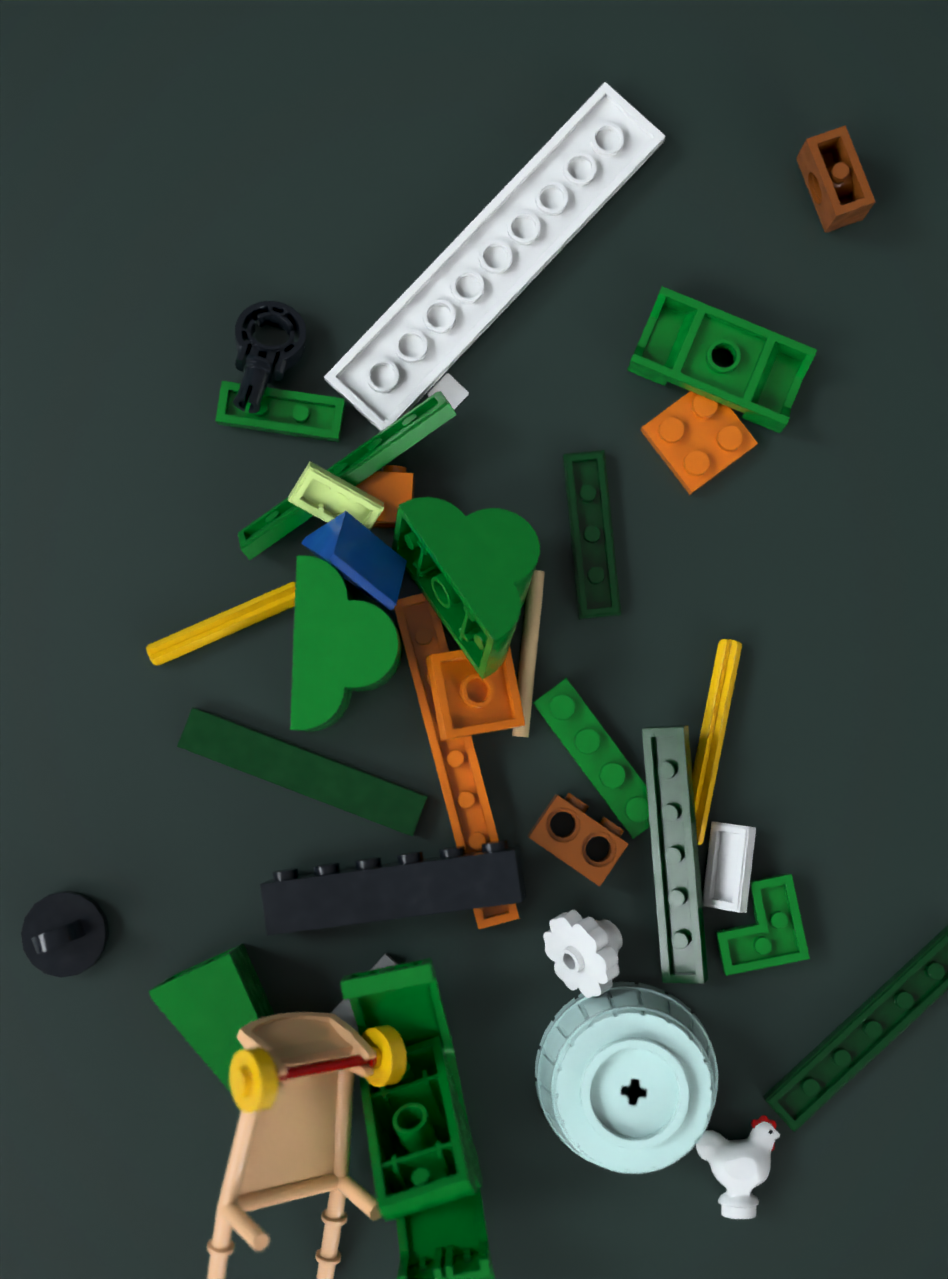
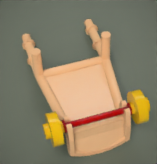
M292 1012L263 1017L239 1029L237 1039L245 1049L239 1050L234 1055L230 1065L231 1092L237 1106L241 1109L217 1205L213 1238L207 1243V1251L210 1253L207 1279L226 1278L228 1257L234 1252L235 1247L234 1242L231 1240L232 1229L257 1252L264 1250L268 1246L270 1241L268 1234L246 1212L329 1192L327 1209L322 1212L321 1216L325 1225L321 1248L316 1251L315 1259L319 1263L316 1278L334 1279L335 1266L341 1261V1253L338 1251L342 1225L346 1224L348 1217L346 1212H344L346 1197L371 1220H378L382 1216L378 1209L377 1199L349 1175L354 1073L365 1077L375 1087L398 1083L403 1078L406 1070L407 1056L405 1045L398 1031L392 1026L384 1025L368 1028L361 1036L353 1027L333 1013Z

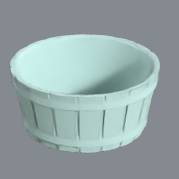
M614 982L613 986L600 996L587 998L581 993L577 999L573 998L565 1004L554 1016L555 1020H551L539 1044L541 1048L537 1051L535 1061L537 1097L541 1109L544 1111L543 1114L560 1140L574 1153L591 1163L616 1172L633 1174L653 1172L681 1159L696 1145L705 1132L718 1092L716 1056L711 1040H709V1035L701 1021L694 1013H691L689 1007L672 994H666L662 989L643 983H638L637 985L634 982ZM631 1079H639L640 1087L647 1089L646 1097H639L637 1104L632 1105L628 1103V1096L621 1094L622 1086H629Z

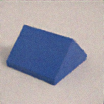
M347 511L306 536L301 542L303 546L318 558L331 564L343 578L362 593L390 611L395 607L407 561Z

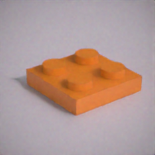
M691 391L642 426L640 430L689 495L693 494L758 444L730 407Z
M510 646L500 668L484 679L479 676L462 650L430 654L425 657L441 741L525 726Z

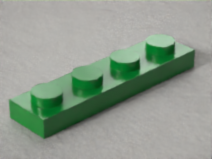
M564 679L532 704L630 837L634 839L650 827L647 786L568 679Z

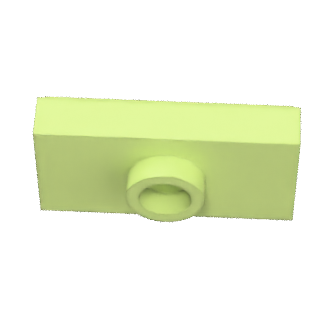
M311 461L288 496V502L327 523L347 511L369 530H371L385 508L384 502Z

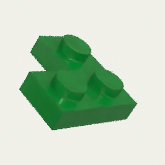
M790 873L750 881L749 892L756 923L715 931L722 969L726 976L810 959L793 877Z

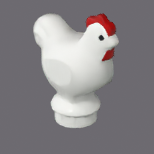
M761 1115L760 1118L751 1121L753 1128L747 1139L727 1140L714 1130H705L700 1140L696 1143V1150L699 1156L709 1162L716 1179L726 1187L727 1191L721 1194L718 1202L721 1204V1215L732 1219H751L756 1217V1206L759 1205L758 1197L751 1193V1190L767 1179L770 1173L771 1151L775 1149V1139L780 1137V1133L776 1130V1121L769 1119L766 1115Z

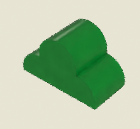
M433 497L414 498L398 505L392 549L407 561L405 569L482 679L490 676L500 668L507 656L520 611L525 602L537 565L540 544L535 530L518 514L500 508L482 509L465 516L453 504Z
M297 555L290 730L319 731L330 727L343 716L349 706L352 691L376 689L386 684L395 675L402 660L403 645L399 631L390 617L382 609L371 603L354 600L350 587L331 564L317 557Z
M439 1036L405 1047L407 1056L406 1070L403 1078L396 1084L375 1087L365 1077L359 1075L377 1205L386 1222L477 1193V1188L483 1185L472 1135L459 1102L452 1071Z

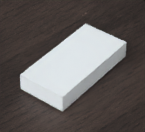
M711 822L702 900L703 906L747 913L756 827Z

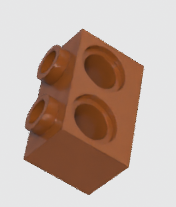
M568 792L564 799L555 794L527 836L600 887L628 846V843L620 838L624 830L604 816L599 823L585 814L589 806ZM559 812L569 813L574 820L572 831L565 836L554 834L550 827L552 817ZM596 836L604 837L609 845L608 853L599 860L590 859L586 853L588 841Z

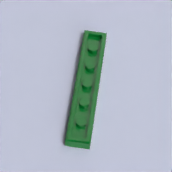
M437 391L328 468L327 471L356 486L456 416L457 413L442 392ZM287 497L238 532L240 548L246 557L251 560L314 515L288 502Z

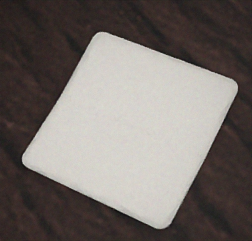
M446 373L427 393L430 397L437 391H441L454 410L469 395V392L449 373Z

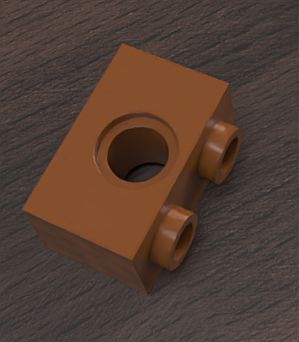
M846 125L805 140L796 160L824 232L827 233L863 220L875 204V199Z

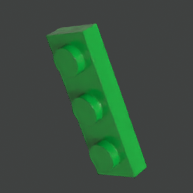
M222 381L215 419L218 425L340 442L346 408V400L344 398L266 387L259 412L249 413L251 403H247L245 412L238 409L233 403L241 383Z

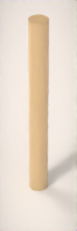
M538 570L534 571L525 600L517 681L525 726L513 728L512 736L529 738L545 572Z

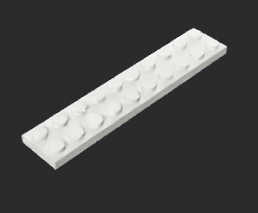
M604 82L324 376L325 381L380 432L408 413L664 143L665 135L611 86Z

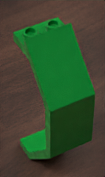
M432 958L344 975L340 981L343 999L350 1000L361 1036L368 1028L389 1025L398 1031L405 1047L434 1037H440L452 1071L459 1102L470 1129L454 1044ZM481 1187L477 1188V1193L396 1219L400 1251L397 1279H495Z

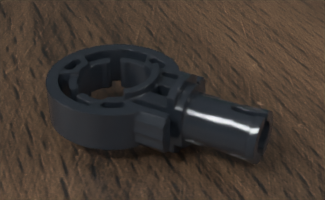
M262 301L249 306L240 314L235 325V341L238 352L235 366L238 371L242 372L245 367V373L233 403L244 412L248 402L251 403L249 413L259 412L267 384L272 381L274 369L275 381H282L286 369L293 367L299 362L305 352L306 326L304 320L294 308L277 301ZM257 320L259 327L271 324L272 326L285 329L289 335L288 342L275 346L259 343L252 337L256 330L255 321ZM293 328L298 333V342H294L295 333L293 331Z

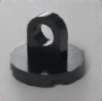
M73 891L50 894L35 903L24 919L21 932L23 950L32 965L47 975L61 978L78 975L95 965L102 956L101 954L104 952L109 937L107 917L99 904L90 897L87 898Z

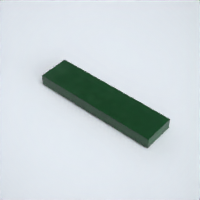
M605 450L563 454L579 620L620 616L621 606Z

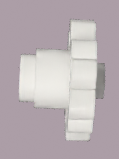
M576 910L563 912L551 919L549 922L550 930L545 932L543 937L545 952L555 962L554 970L556 975L564 981L570 990L579 988L581 993L587 998L600 996L613 986L612 979L619 975L617 954L623 944L621 933L616 925L606 919L600 921L594 920L592 917L583 919Z

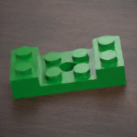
M662 286L627 371L663 386L667 382L742 412L743 419L781 433L789 421L791 407L802 380L816 355L817 349ZM718 348L727 349L733 355V365L719 367L712 360V351Z

